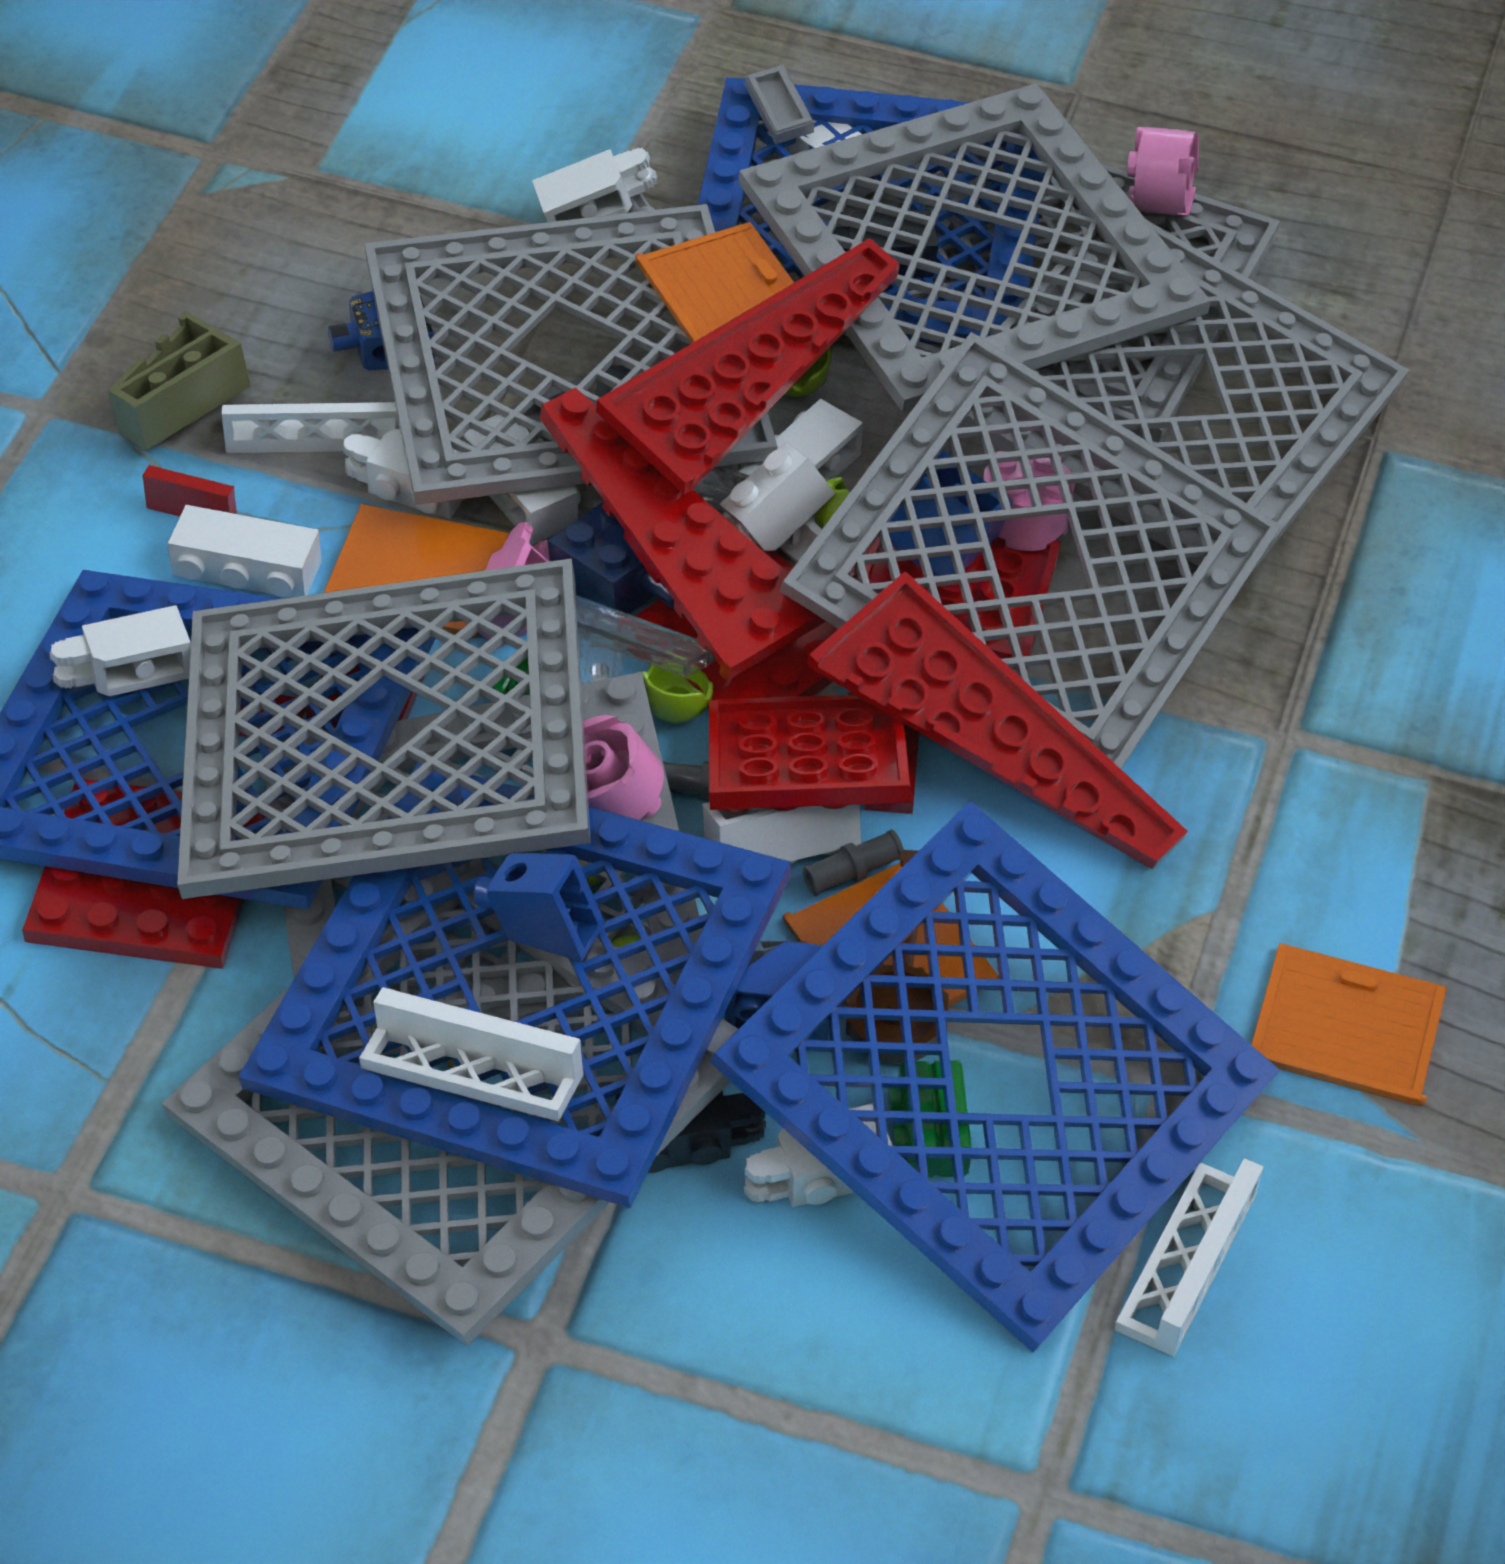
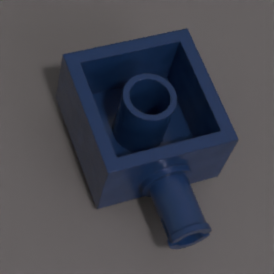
M603 502L548 540L549 561L572 559L576 598L617 624L653 597L675 611L673 608L674 599L661 583H655L624 539L625 530L615 516L609 517L602 508Z

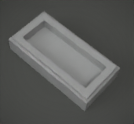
M784 65L745 76V87L775 144L814 133V121Z

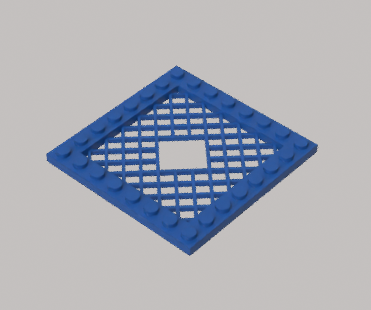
M726 77L698 205L707 204L715 232L737 226L740 221L743 224L751 222L773 254L779 256L786 263L782 265L786 272L789 274L795 271L803 278L805 277L781 242H777L767 233L771 231L769 225L766 222L758 225L750 217V215L758 212L754 204L751 203L743 207L746 193L738 183L740 170L749 168L752 165L763 164L762 159L774 153L780 158L790 156L791 154L785 148L795 144L796 138L775 144L772 137L767 133L769 131L765 124L760 125L763 120L745 87V78ZM794 84L812 120L816 121L814 122V128L822 124L836 136L822 143L823 145H828L838 140H845V137L857 131L865 134L971 103L951 99L942 100L911 95H894ZM828 122L848 124L852 129L840 134ZM758 137L767 146L754 152ZM995 140L980 145L992 148ZM1005 141L1001 144V146L1006 147L1005 152L1020 156L1024 149V146ZM809 145V150L814 149V147ZM1031 149L1028 158L1041 161ZM956 151V152H954V153H952V154H950V155H948V156H946V157H950V158H954V159H955V158H956V155H957V153H958V151ZM966 152L963 158L968 163L983 167L986 163H983L973 153ZM998 160L994 161L991 169L1004 164L1003 172L1013 175L1017 165ZM930 164L926 172L934 174L942 171L948 176L950 168ZM913 165L906 166L918 170ZM1023 168L1020 177L1042 183L1045 173ZM957 172L954 180L970 184L969 181L978 176L965 172L959 174ZM884 173L869 178H877L881 181ZM904 177L895 182L890 178L888 183L907 188L912 185L913 179ZM987 179L992 184L985 187V189L996 192L1000 191V193L1005 194L1009 184ZM924 182L920 183L927 190L925 194L939 197L942 187ZM846 185L832 188V190L843 192ZM1015 187L1012 196L1034 202L1038 192ZM971 195L958 201V203L968 205ZM817 196L813 206L819 207L831 200ZM947 196V200L953 201L949 196ZM979 198L977 201L985 210L997 213L1000 207V203L996 206L986 199ZM912 201L910 206L912 210H927L922 206L924 204ZM1008 206L1004 215L1026 221L1030 212ZM942 209L934 226L935 231L941 235V237L937 238L938 249L950 243L960 253L946 260L937 252L936 263L955 268L969 260L980 269L974 273L1002 281L1022 231L995 224L992 235L983 227L990 222ZM1040 214L1036 215L1035 220L1033 222L1034 224L1039 223ZM955 215L964 225L951 231L941 221ZM822 220L828 226L829 221ZM974 231L984 241L970 248L960 238ZM1029 233L1025 243L1036 245L1037 235ZM991 249L988 264L979 254ZM1021 253L1017 263L1033 267L1034 256ZM934 273V277L913 279L935 284L931 279L937 277L938 274ZM1013 273L1009 283L1030 288L1031 278ZM954 279L956 282L946 287L962 291L966 289L968 282ZM890 284L887 287L890 290L884 293L896 296L900 286ZM975 286L971 295L994 301L998 291L985 288L984 294ZM907 289L903 299L926 305L929 296L925 299L913 298L908 293L912 289ZM1005 293L1001 303L1018 307L1025 298ZM937 297L933 307L956 313L960 303ZM884 304V306L886 307V309H887L888 311H890L891 306H888V305H885V304ZM967 305L963 315L986 322L990 311ZM899 309L895 319L917 325L921 315ZM997 313L993 324L1001 325L1009 316ZM929 317L925 328L947 334L951 323ZM959 325L955 336L966 339L970 332L980 336L981 331ZM905 333L908 339L911 340L913 335ZM924 338L919 339L920 342L941 344Z
M82 570L0 712V859L178 888L180 828L164 834L159 833L154 824L178 815L181 819L182 800L178 799L173 789L183 785L184 772L165 779L132 730V727L187 705L188 692L181 681L122 693L112 698L98 693L102 702L80 711L74 700L97 692L95 684L65 689L63 687L60 688V686L53 682L52 674H54V667H57V665L50 660L51 644L53 645L60 640L64 641L66 638L83 635L82 625L177 605L186 631L192 633L193 611L281 598ZM415 627L402 628L393 636L407 642L420 630ZM368 634L353 635L346 643L358 649L371 639L372 636ZM430 637L418 649L429 654L436 638ZM321 641L305 642L298 650L311 655L324 643ZM383 643L370 656L382 662L395 652L396 649ZM272 647L265 648L269 655L276 651ZM335 650L332 654L337 655L324 659L321 662L331 668H335L348 656ZM407 656L394 669L407 675L420 662ZM286 657L275 667L278 666L282 673L286 675L292 670L287 662L294 659ZM361 663L357 664L360 671L348 675V677L357 682L372 670ZM243 664L242 677L252 670ZM311 669L296 682L302 684L301 682L315 677L319 673ZM383 676L324 724L322 728L328 734L379 761L411 690ZM260 680L252 685L254 688L252 691L261 695L274 685L275 682L262 685ZM335 682L320 695L326 698L338 693L341 696L347 689ZM172 685L178 696L156 705L150 694ZM241 697V707L251 703ZM298 697L287 702H284L279 706L282 708H286ZM141 698L147 709L124 718L118 707ZM309 703L307 707L313 714V717L305 721L309 722L322 710L315 704ZM64 705H66L71 715L56 721ZM263 711L254 715L247 722L258 727L267 723L275 716ZM110 712L116 722L93 731L87 720ZM339 719L336 728H334L330 722ZM285 723L281 726L283 730L271 734V736L281 742H285L298 729ZM79 725L84 735L61 744L55 736L56 733ZM123 732L129 742L106 751L100 741ZM47 738L53 748L37 754ZM317 741L306 746L302 742L296 749L302 754L309 756L323 743ZM260 743L246 757L259 753L264 759L270 754L269 747ZM92 745L97 756L74 765L68 754ZM334 750L319 763L333 770L348 757ZM137 752L143 763L119 772L113 761ZM284 757L269 770L283 777L286 774L282 769L296 763ZM60 758L66 769L42 778L36 768ZM358 764L344 777L358 784L373 771ZM105 765L111 776L87 785L81 775ZM238 766V779H239V778H241L245 773H243L242 770L240 769V767ZM310 771L294 784L300 788L307 786L305 791H308L322 777ZM28 772L34 782L18 789ZM151 773L157 783L133 793L127 782ZM71 779L80 788L58 799H55L49 788ZM252 785L244 790L255 798L264 793L257 794ZM333 785L319 799L332 806L348 792ZM118 786L125 797L101 807L94 794ZM283 792V793H282L281 795H279L276 799H278V798H280V797H283V796L287 795L288 793ZM37 793H41L47 802L29 811L21 810L16 803ZM164 793L170 805L147 814L140 803ZM289 795V797L294 803L297 799ZM86 798L93 811L74 819L65 816L62 811L63 809L77 804L81 799ZM360 799L353 803L343 813L352 817L359 804ZM241 802L237 803L236 815L246 808L247 805ZM308 806L293 820L307 827L322 813ZM130 807L133 808L138 816V819L121 826L113 825L108 818ZM260 814L263 820L245 828L256 834L272 820ZM333 820L325 828L343 825ZM281 828V829H280L277 833H275L274 835L286 834V833H293V832H291V831H289V830L286 829V831H285V833H284V831H283L282 828ZM235 835V840H242ZM323 880L216 895L309 910Z
M418 762L413 772L416 771L420 766H422V764ZM433 771L419 785L433 792L448 778ZM476 775L469 776L482 785L489 780ZM503 783L495 792L510 799L522 788ZM459 785L444 799L459 806L473 792ZM408 792L394 806L408 813L423 799ZM534 794L527 800H534ZM484 800L477 807L490 806L494 804L487 800ZM434 806L426 814L439 813L444 811ZM589 807L591 843L544 849L545 851L538 853L575 855L577 859L592 863L581 867L585 878L605 871L613 887L593 894L597 905L619 897L626 911L625 914L605 921V925L597 936L606 952L605 954L582 963L568 958L585 994L514 1021L535 1027L556 1018L564 1035L578 1038L581 1042L605 1033L612 1047V1050L587 1060L581 1050L583 1075L591 1092L569 1101L561 1116L566 1127L551 1123V1119L536 1115L529 1116L525 1112H514L501 1108L502 1106L361 1069V1066L357 1064L360 1062L359 1057L370 1040L365 1028L376 1024L375 1011L359 1016L353 1000L381 990L382 987L388 989V986L415 977L422 993L414 996L435 1001L462 991L469 1006L464 1009L481 1013L457 960L510 940L506 937L503 929L487 936L485 935L478 920L495 914V911L482 907L473 909L466 895L474 891L477 881L481 877L493 878L498 869L494 870L488 857L479 858L486 873L460 883L454 867L475 859L354 875L238 1076L242 1089L631 1208L792 875L791 862ZM387 816V818H386L385 820L393 819V818L390 817V816ZM615 870L639 877L621 883ZM446 871L453 886L427 896L420 880ZM662 883L686 890L668 896ZM652 884L660 900L634 909L627 894ZM413 885L419 899L400 906L410 886ZM709 896L718 898L715 905ZM458 897L465 913L439 922L432 907ZM700 898L707 914L682 923L674 907ZM424 910L431 926L404 935L398 920ZM666 911L674 927L648 936L640 920ZM389 924H391L397 939L377 946ZM471 924L478 939L451 949L444 933ZM632 924L640 940L614 950L607 933ZM703 928L694 946L688 934ZM437 937L443 953L417 962L410 946ZM680 937L687 954L662 963L654 947ZM403 950L409 966L382 976L376 959ZM646 950L654 967L628 977L620 960ZM368 963L375 979L355 986ZM449 963L456 979L429 990L422 973ZM612 964L619 981L593 990L586 974ZM683 968L674 986L668 974ZM660 978L667 995L641 1004L633 987ZM625 991L633 1008L607 1018L599 1001ZM346 1004L352 1020L332 1027L343 1006ZM591 1005L598 1022L572 1032L565 1014ZM662 1010L653 1028L647 1015ZM639 1019L647 1036L621 1046L613 1029ZM357 1031L364 1048L337 1058L330 1041ZM388 1041L382 1053L403 1046V1044ZM322 1045L326 1054L318 1052ZM404 1045L408 1053L412 1052L409 1046ZM642 1051L634 1069H632L627 1057ZM448 1056L428 1062L430 1067L452 1059L455 1067L461 1065L458 1059ZM619 1061L626 1078L599 1088L592 1070ZM497 1069L477 1075L480 1081L497 1074L501 1075L503 1081L510 1079L507 1072ZM543 1082L527 1089L530 1095L548 1088L553 1098L558 1087L557 1085ZM621 1093L611 1112L605 1099ZM597 1103L605 1121L578 1131L570 1113Z
M971 801L933 836L714 1053L710 1060L714 1067L1032 1352L1041 1345L1280 1071ZM971 874H973V875L976 876L981 882H978V881H965V880H966ZM954 892L956 913L934 912ZM964 892L988 893L991 914L967 913ZM999 897L1019 915H1001ZM923 923L926 944L903 943ZM934 923L958 924L960 945L936 944ZM968 924L992 925L995 947L971 946ZM1003 926L1027 927L1029 948L1006 947ZM1038 931L1058 949L1040 948ZM892 954L894 976L872 975ZM903 954L927 955L930 977L905 976ZM938 956L962 957L964 978L940 977ZM973 957L997 958L999 979H975ZM1007 958L1031 959L1034 981L1010 980ZM1042 960H1064L1066 962L1068 982L1045 981ZM1077 966L1097 983L1079 982ZM871 986L896 987L898 1009L873 1008ZM861 987L863 1008L840 1007ZM906 987L931 988L933 1010H910ZM942 989H965L969 1012L944 1011ZM977 990L1001 991L1004 1013L979 1012ZM1012 991L1035 992L1038 1014L1014 1013ZM1046 992L1070 993L1073 1015L1049 1014ZM1081 994H1104L1107 1016H1085ZM1116 1000L1136 1017H1118ZM839 1018L864 1019L866 1042L841 1041ZM827 1019L829 1020L831 1041L807 1040ZM875 1020H900L902 1043L877 1042ZM910 1021L935 1022L938 1044L913 1043ZM946 1022L1040 1025L1052 1115L957 1113ZM1051 1026H1074L1077 1048H1054ZM1085 1027H1109L1112 1050L1088 1049ZM1120 1028L1143 1029L1146 1051L1123 1050ZM1155 1034L1176 1052L1157 1051ZM795 1051L797 1063L790 1057ZM806 1051L832 1052L834 1075L808 1074ZM842 1052L868 1053L870 1076L845 1075ZM878 1053L903 1054L906 1077L881 1076ZM914 1055H939L942 1078L917 1077ZM1055 1059L1079 1060L1082 1082L1058 1081ZM1090 1060L1114 1061L1117 1083L1093 1082ZM1125 1061L1148 1062L1151 1084H1129ZM1159 1062L1182 1063L1186 1085H1163ZM1194 1068L1205 1076L1198 1085ZM823 1086H835L836 1098ZM846 1087H871L874 1111L849 1110ZM882 1088H907L910 1111H885ZM918 1089H943L946 1112H921ZM1060 1093H1084L1087 1116H1063ZM1095 1094H1119L1122 1117H1099ZM1130 1095H1153L1156 1118L1133 1117ZM1164 1096H1187L1175 1111L1167 1117ZM863 1122H875L876 1133ZM886 1122L911 1123L914 1146H889ZM922 1123L947 1124L950 1147H925ZM958 1124L983 1125L986 1148L961 1147ZM994 1125L1018 1126L1021 1149L996 1148ZM1029 1126H1054L1057 1150L1032 1149ZM1065 1127H1089L1092 1151L1068 1150ZM1100 1128H1124L1127 1151H1103ZM1135 1129H1158L1138 1151ZM902 1157L915 1158L916 1169ZM926 1158H951L954 1182H929ZM962 1159H987L990 1183H965ZM998 1160H1023L1026 1184L1001 1183ZM1034 1160L1058 1161L1061 1185L1037 1184ZM1069 1161L1094 1162L1097 1185H1072ZM1105 1162L1127 1163L1108 1185ZM943 1193L956 1194L957 1206ZM966 1194H991L994 1218H969ZM1003 1195H1027L1030 1219H1005ZM1038 1195L1063 1196L1066 1220L1041 1219ZM1074 1196H1098L1077 1219ZM983 1229L996 1230L997 1242ZM1007 1230H1032L1035 1255L1010 1254ZM1043 1231H1067L1046 1254ZM1024 1266H1036V1267L1030 1272V1271H1029L1027 1268H1025Z

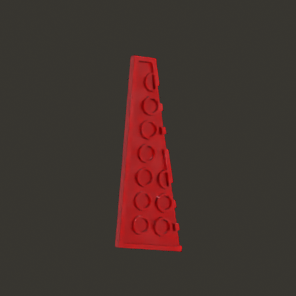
M869 238L598 398L596 412L685 495L693 490L896 279L900 264Z
M576 387L542 405L540 420L562 451L569 453L580 466L583 481L587 486L593 485L604 500L602 508L609 517L615 516L625 530L624 539L655 583H661L675 601L674 610L681 619L686 617L698 633V644L703 651L710 650L721 666L719 673L727 681L826 622V620L780 592L781 585L789 574L694 490L685 495L678 490L596 412V405Z
M906 571L808 656L806 664L814 671L1151 869L1175 848L1188 832Z

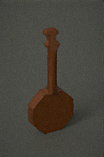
M903 850L900 853V866L903 867L918 850ZM917 929L903 943H916ZM903 954L905 976L930 977L923 968L913 967L914 955ZM882 964L872 975L894 976L893 965ZM871 986L873 1008L898 1009L896 987ZM861 987L848 998L847 1007L863 1008ZM906 987L910 1010H933L931 988ZM942 989L944 1011H948L949 994ZM846 1019V1034L853 1041L866 1042L864 1019ZM875 1020L877 1042L902 1043L900 1020ZM910 1021L913 1043L938 1044L935 1022ZM878 1053L879 1061L887 1063L904 1062L903 1054ZM914 1055L915 1061L927 1055Z

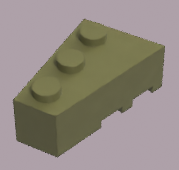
M187 311L178 318L180 326L170 336L162 334L155 342L157 350L147 360L139 358L108 390L119 434L146 451L153 446L159 445L166 438L187 425L196 422L203 415L230 401L234 396L251 386L241 343Z

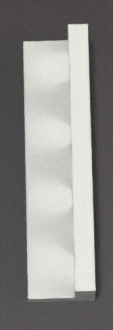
M395 402L222 405L226 453L343 451V438L348 437L351 433L362 434V436L367 435L381 440L386 432L400 429Z
M382 987L373 1002L377 1029L359 1057L361 1069L558 1122L583 1077L581 1043L578 1038ZM388 1041L407 1045L412 1051L396 1058L380 1055ZM448 1056L458 1059L461 1065L446 1071H440L431 1068L428 1062ZM497 1069L507 1072L510 1079L492 1085L481 1082L477 1075ZM543 1082L559 1086L552 1100L530 1095L527 1088Z
M1244 1158L1233 1177L1206 1164L1199 1163L1116 1321L1115 1331L1175 1357L1256 1198L1264 1166ZM1203 1183L1226 1192L1220 1205L1205 1208L1198 1194ZM1191 1206H1192L1193 1209H1194V1212L1188 1213L1189 1210H1190V1208H1191ZM1201 1224L1205 1234L1200 1244L1185 1248L1178 1234L1179 1229ZM1172 1245L1174 1251L1168 1252L1170 1246ZM1180 1263L1184 1275L1179 1285L1163 1288L1157 1274L1158 1269ZM1151 1285L1153 1292L1146 1293ZM1159 1304L1163 1312L1158 1330L1133 1319L1137 1309Z

